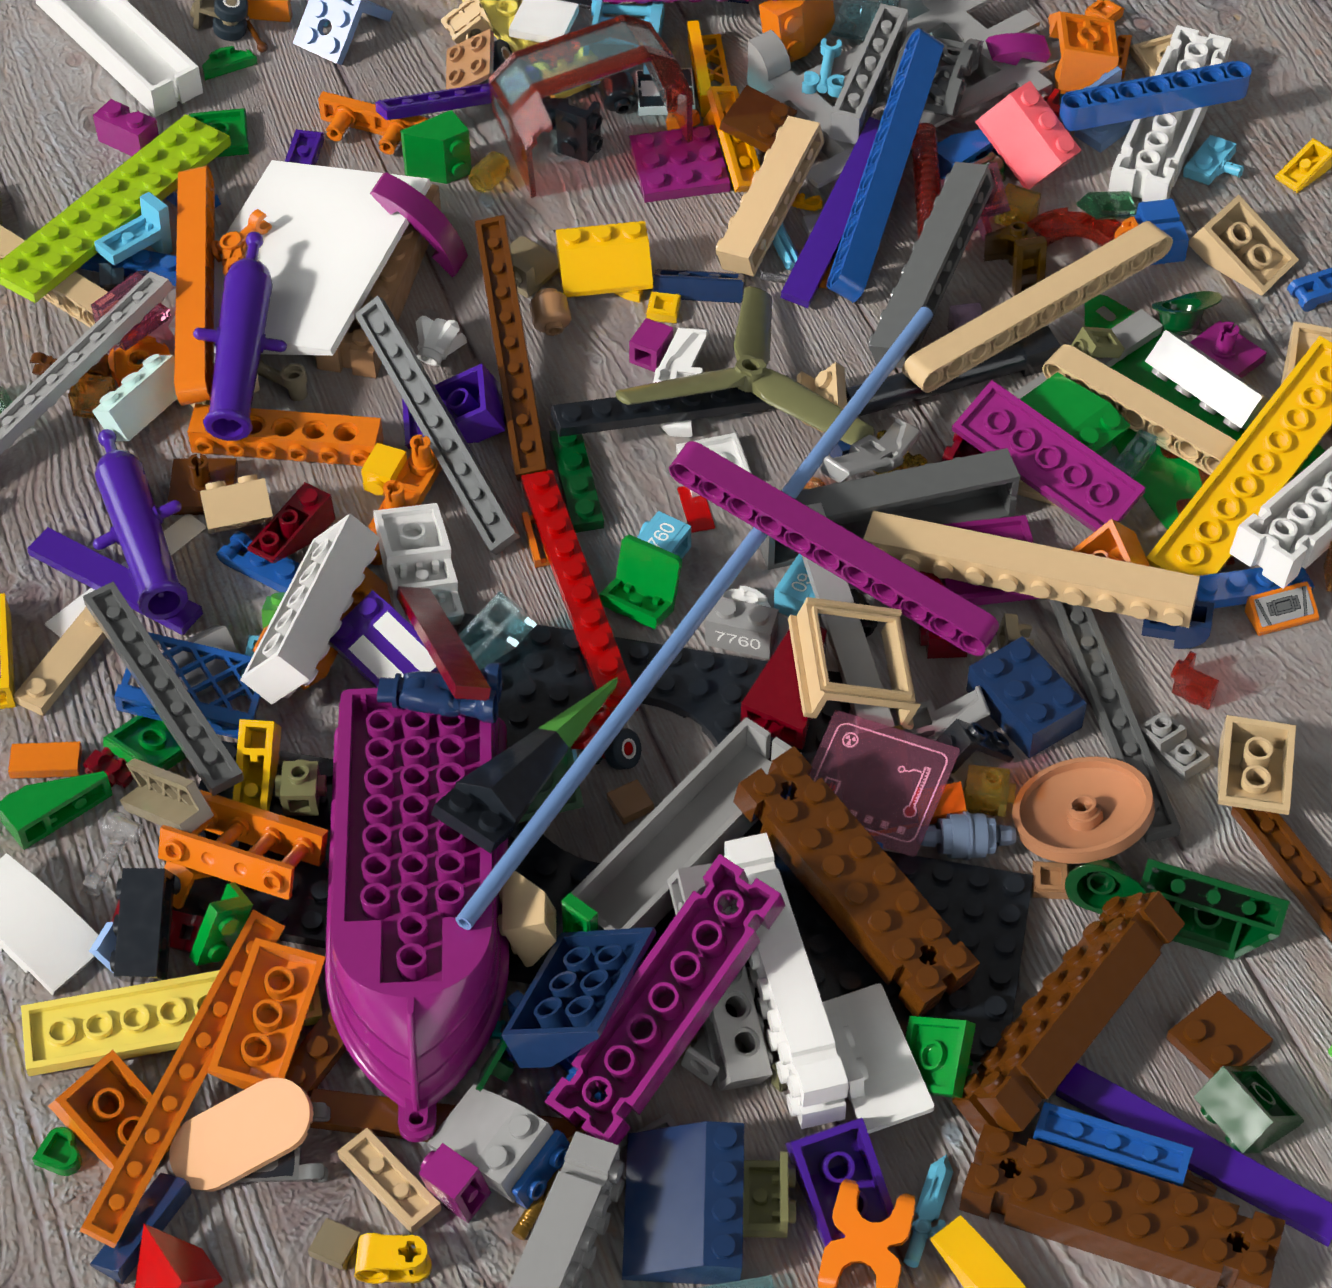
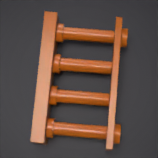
M203 790L200 791L214 814L212 818L191 833L167 825H163L160 828L159 859L286 900L292 897L294 870L298 863L303 861L320 866L325 861L327 829L219 795L212 796L211 793ZM203 830L221 836L214 841L198 835ZM237 840L253 846L249 851H245L231 845ZM269 850L285 857L280 862L264 857V855Z

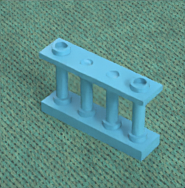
M592 0L591 15L593 16L591 31L588 42H583L582 58L587 59V70L593 71L596 57L639 60V63H644L643 74L655 75L665 17V3L662 1H652V3H647V5L610 4L602 2V0ZM604 14L645 16V19L604 17ZM601 28L640 30L642 34L601 31ZM598 43H618L640 46L639 48L600 46L598 45Z

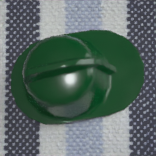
M1213 291L1193 292L1171 300L1155 302L1152 304V308L1159 311L1163 333L1165 330L1183 336L1199 328L1204 309L1221 302L1222 295Z
M1110 859L1083 863V865L1070 871L1065 879V891L1068 898L1075 905L1100 915L1104 912L1102 910L1104 904L1113 897L1133 896L1139 892L1147 893L1138 881L1125 875L1123 869Z

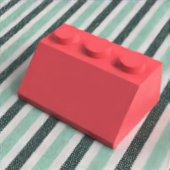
M1031 81L1010 93L975 121L1026 191H1029L1067 165L1082 151Z

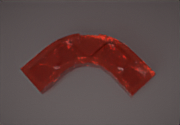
M1068 207L1044 212L1026 223L1034 230L1037 237H1045L1047 246L1064 237L1075 236L1087 238L1103 246L1114 239L1116 230L1122 225L1115 218L1100 211L1087 208L1086 213L1068 211Z

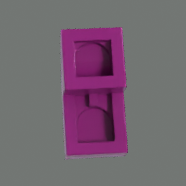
M1006 33L990 36L985 41L993 61L1016 66L1021 58L1046 63L1051 56L1045 36Z

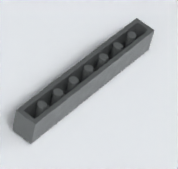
M955 162L951 172L946 175L943 189L940 195L935 198L934 208L929 218H926L923 231L918 241H915L908 263L902 268V275L897 286L892 289L891 299L886 309L880 315V322L875 333L871 334L868 347L876 365L921 307L929 308L934 317L995 186L988 165ZM933 317L895 366L896 368H903L905 361L919 350Z

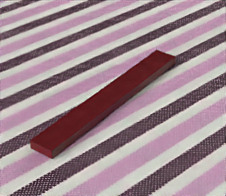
M398 586L396 598L455 699L489 700L491 687L431 589Z

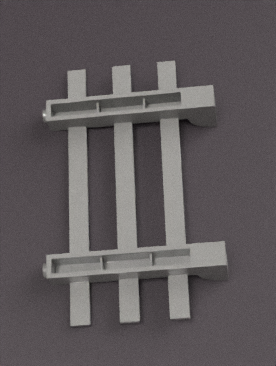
M901 0L900 8L908 9V15L912 18L907 21L906 36L908 31L917 27L922 28L923 31L928 34L930 33L933 37L964 43L970 38L984 41L978 68L974 70L983 80L964 90L957 117L1001 94L1005 97L1028 81L1033 83L1045 101L1051 95L1053 83L1041 73L1059 64L1061 59L1059 41L1048 46L1051 56L1046 63L1021 58L1016 66L993 61L985 42L990 36L1006 33H1026L1040 26V21L1027 10L987 29L969 13L995 0ZM769 30L748 40L747 85L797 110L796 118L820 123L824 137V144L820 151L829 159L811 167L806 176L815 187L820 188L839 178L855 144L830 139L831 113L834 106L832 107L818 93H802L804 73L797 76L791 70L790 59L783 42L772 30ZM862 44L834 58L831 76L835 74L845 76L850 73ZM941 57L937 68L949 64ZM822 64L808 71H813L819 75ZM883 89L874 109L887 103L885 101L886 97L883 96ZM923 111L914 139L954 118Z

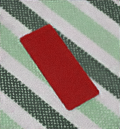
M685 486L678 487V494L688 525L691 526V533L714 529L715 524L707 499L702 496L692 497L689 488Z

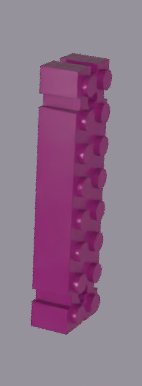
M721 854L718 855L703 876L707 887L703 894L700 895L696 891L691 893L633 975L600 1038L583 1047L571 1063L577 1070L571 1081L569 1082L564 1077H561L544 1101L552 1111L575 1127L582 1120L585 1121L581 1128L589 1136L616 1145L620 1144L630 1129V1126L625 1121L631 1110L639 1115L760 943L756 933L758 928L762 925L769 930L786 906L781 893L758 878L751 885L748 884L749 880L744 869ZM734 905L737 906L738 911L736 913L726 915L725 909L731 906L734 909ZM605 1090L608 1096L604 1101L599 1099L598 1103L594 1097L598 1091L604 1094Z

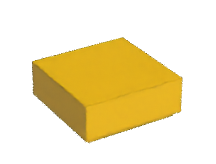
M651 292L646 313L647 318L657 322L676 324L681 304V295Z

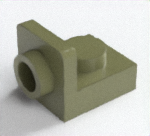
M1082 327L1071 346L1093 358H1120L1125 350L1112 329Z

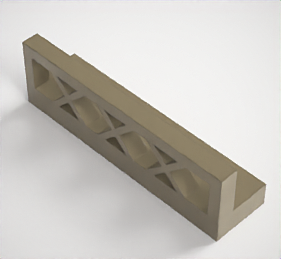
M136 758L126 763L138 784L136 789L120 799L127 812L160 826L167 825L189 833L214 816L195 781Z

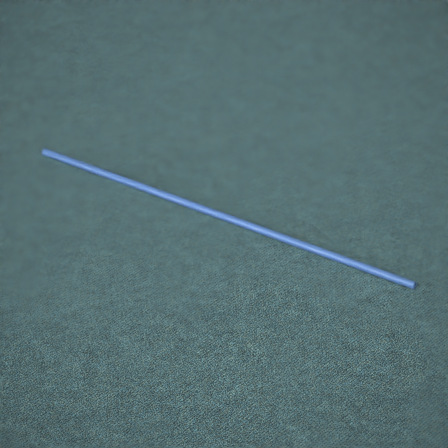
M921 307L783 487L782 492L794 499L797 498L821 466L823 459L834 449L932 319L933 313L929 308ZM755 527L751 529L457 915L455 920L460 927L466 930H470L766 539L767 534Z

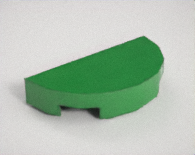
M229 46L211 52L209 59L202 65L206 81L258 63L257 57L250 50L246 49L245 52L235 50L234 46Z

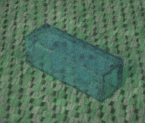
M1140 429L1112 465L1133 479L1155 451L1158 437Z

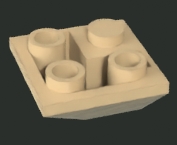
M514 871L499 891V898L503 904L502 914L498 916V927L501 935L506 936L509 940L512 952L518 954L526 967H530L556 942V909L545 891Z

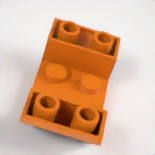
M1061 11L1049 15L1050 37L1059 39L1061 59L1054 74L1056 89L1061 90L1060 94L1084 89L1086 86H1090L1099 80L1104 73H1108L1118 66L1119 54L1114 20Z

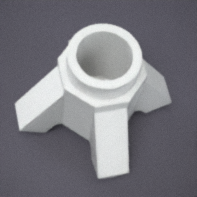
M421 316L416 321L419 341L417 357L428 365L440 366L442 360H446L447 355L467 343L463 333L457 334L460 328L455 320L446 321L436 318L433 321L427 316Z

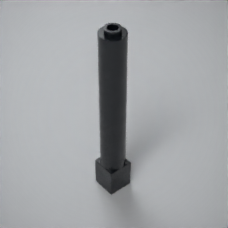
M1044 326L929 393L919 388L903 372L888 376L858 417L1017 372H1021L1024 377L1043 372L1042 367L1061 345L1049 326ZM862 384L846 388L847 403Z

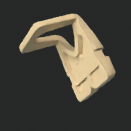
M465 0L460 4L459 9H453L441 19V23L450 32L449 34L456 44L469 39L473 29H480L481 31L487 29L494 30L486 10L482 8L483 5L480 0Z

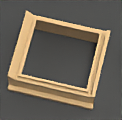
M807 597L797 616H789L788 623L803 717L817 718L826 701L832 700L895 708L898 725H902L903 729L912 730L914 727L913 716L921 704L916 702L901 625L900 616L902 612L900 609ZM818 613L887 622L881 633L892 690L829 682Z

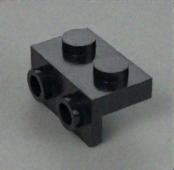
M593 101L590 107L584 110L560 102L555 109L557 152L588 163L595 153H599L603 145V137H601L603 117L600 115V103Z

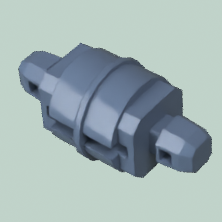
M964 811L963 814H947L946 818H937L936 827L922 826L916 837V842L921 846L935 847L937 843L938 854H946L948 858H963L965 861H968L970 858H985L987 854H995L996 843L997 846H1009L1016 843V828L1006 825H997L996 827L995 818H986V815L982 813L970 814L968 811Z

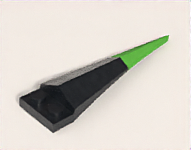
M618 678L612 679L457 781L455 787L434 805L431 815L491 854L512 834L556 767L616 688Z

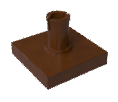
M194 454L189 458L173 459L168 503L178 500L182 505L181 510L173 515H205L200 491L206 490L205 484L217 481H225L226 486L236 484L238 473L237 458H207L204 454H200V458H198L197 454Z

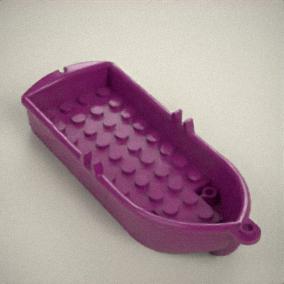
M378 688L347 689L341 694L338 727L334 734L325 955L327 997L337 1031L355 1063L381 1092L398 1104V1127L400 1134L407 1141L423 1142L429 1139L436 1130V1103L462 1080L486 1047L502 1011L509 977V940L506 936L501 935L498 927V916L502 914L503 909L499 892L470 930L463 929L455 920L508 850V838L490 854L432 816L431 813L434 805L455 787L457 781L507 749V727L505 722L499 717L496 723H484L477 718L464 715L446 717L404 708H393L392 703L377 702Z

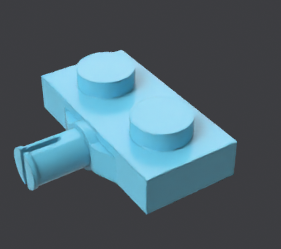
M1210 135L1185 165L1183 177L1206 185H1210L1217 176L1224 172L1240 178L1243 174L1244 166L1229 162L1236 153L1237 143Z

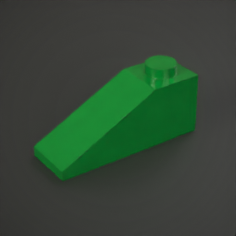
M101 771L25 785L16 792L9 793L0 801L1 822L23 850L113 796L108 775Z

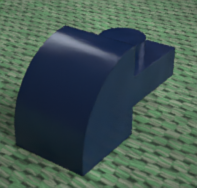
M1196 600L1189 628L1171 626L1166 623L1144 619L1141 635L1174 640V649L1197 647L1203 644L1210 636L1215 603Z

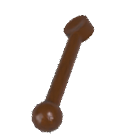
M247 14L245 17L247 28L257 43V50L264 53L267 51L268 46L265 42L261 41Z

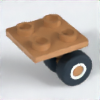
M487 29L448 48L446 56V89L477 85L491 78L493 70L498 74L512 71L515 68L516 59L509 44L502 39L494 41V32Z

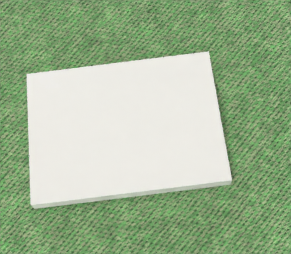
M275 160L270 162L227 233L240 232L248 225L251 213L257 209L266 214V218L263 220L272 226L266 234H261L264 242L261 248H259L258 260L269 269L273 284L264 334H266L265 338L285 341L287 349L284 352L264 350L261 354L334 355L356 317L354 314L360 310L409 225L407 218H404L398 211L390 215L370 195V192L383 173ZM391 174L403 180L424 196L432 185L429 178ZM215 257L214 330H217L220 322L225 276L222 271V261L217 262ZM174 316V318L172 319L171 323H170L169 326H168V328L170 329V331L172 332V334L174 335V337H175V316ZM214 342V353H216L217 346H215Z

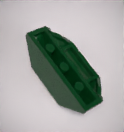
M1149 858L1141 881V885L1147 893L1160 891L1184 921L1185 925L1172 941L1232 960L1279 937L1290 901Z

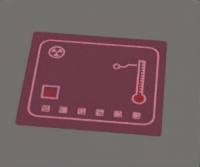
M836 710L811 764L812 769L809 776L814 782L822 778L876 842L883 843L884 848L915 857L960 749Z

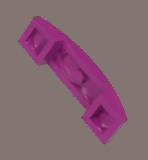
M387 172L383 173L370 192V195L390 215L398 211L404 218H407V221L436 249L432 258L451 277L456 276L468 254L453 225L418 190Z

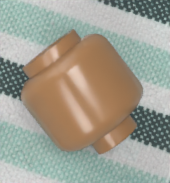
M546 288L538 291L530 301L529 309L536 330L549 336H554L562 333L564 328L570 324L572 317L565 294L554 288Z

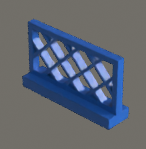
M148 632L154 643L159 645L163 656L169 661L174 672L216 734L238 739L240 719L254 720L261 696L255 691L252 695L250 692L252 689L241 681V676L238 673L248 666L252 656ZM182 651L192 653L196 661L179 669L172 656ZM214 659H220L225 661L228 669L212 676L205 664ZM126 667L122 682L118 684L114 696L117 711L162 721L142 689L130 685L133 676ZM200 667L207 680L191 687L184 675ZM233 675L240 688L224 695L217 682ZM212 686L219 698L209 704L200 702L196 693ZM245 693L251 702L248 713L234 710L229 701Z

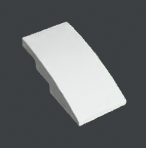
M431 503L374 510L373 516L377 536L380 537L378 543L393 608L411 624L396 598L398 586L431 589L451 624H461L465 615L457 591L458 580L451 561V546L438 504Z
M6 853L0 858V952L4 950L26 974L30 972L53 996L96 958L89 950L99 935L57 894Z

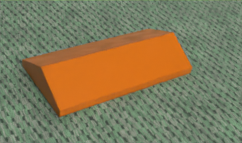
M255 937L211 1060L208 1074L244 1090L265 1079H285L326 957Z

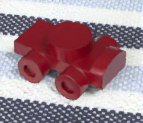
M104 747L101 752L95 749L83 763L84 768H86L85 773L90 774L104 771L108 775L111 787L117 784L122 788H126L134 779L126 765L127 762L123 758L114 759L115 754L108 747Z

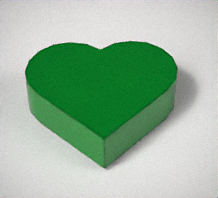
M67 1127L52 1129L32 1158L34 1165L61 1176H70L76 1173L82 1164L80 1152L76 1147L75 1136L72 1130Z

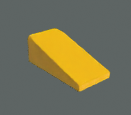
M1312 138L1275 175V179L1296 193H1299L1332 167V149Z

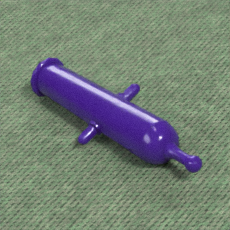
M251 232L247 235L246 244L248 249L246 258L234 262L224 278L219 327H217V330L196 328L193 332V336L196 339L215 342V346H217L210 409L203 420L205 430L213 437L225 441L241 440L248 437L253 430L250 412L261 353L264 350L284 352L287 349L285 341L265 338L266 334H264L273 284L269 269L258 260L259 248H261L264 242L263 236L258 232Z
M104 429L99 433L98 441L105 448L106 454L98 461L95 469V478L113 526L110 527V532L94 539L93 547L97 550H102L117 542L121 546L140 596L137 601L140 613L149 619L163 620L173 617L184 609L189 598L187 589L178 581L161 524L164 523L165 518L179 512L182 505L178 500H173L158 508L154 503L142 462L129 451L118 450L115 444L117 439L115 432L111 429Z

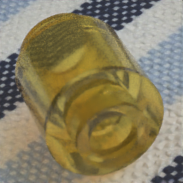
M489 152L471 169V174L468 177L471 186L481 193L494 189L510 174L509 160L502 153Z

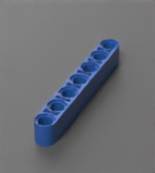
M1232 61L1070 91L1061 98L1059 120L1067 130L1077 131L1241 100L1247 95L1252 69L1245 62Z

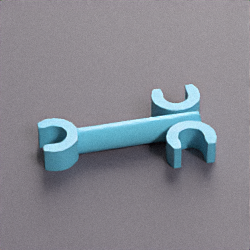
M823 38L820 46V52L823 55L820 74L818 75L813 71H806L804 73L802 93L827 92L830 96L838 98L844 86V76L839 74L831 76L834 58L841 55L842 41L837 40L835 46H828L826 44L827 38Z

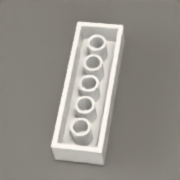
M348 514L313 539L241 678L244 684L270 704L283 697L289 698L301 685L308 686L315 679L318 673L316 666L330 649L328 642L341 627L342 621H340L342 614L353 603L354 598L351 595L365 578L363 571L377 554L374 549L380 537L352 514Z

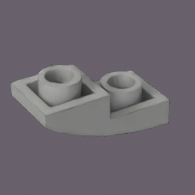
M1164 711L1139 726L1149 748L1182 780L1190 779L1211 765L1210 755L1187 739L1186 727Z

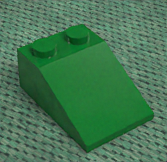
M1058 372L1020 398L1021 401L1100 456L1119 443L1131 426L1110 402Z

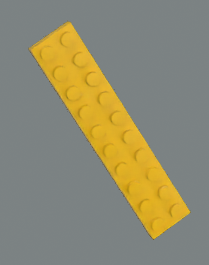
M1319 336L1148 554L1146 559L1151 567L1194 576L1216 574L1222 570L1232 557L1229 552L1238 526L1253 513L1258 515L1261 506L1288 484L1332 426V343Z

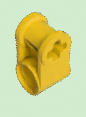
M366 1233L359 1237L354 1274L357 1280L371 1284L384 1282L414 1284L424 1281L430 1275L432 1261L428 1255L425 1241L419 1236Z

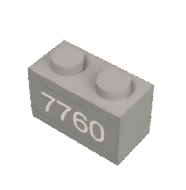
M721 597L707 615L705 621V645L770 659L778 634L779 609Z

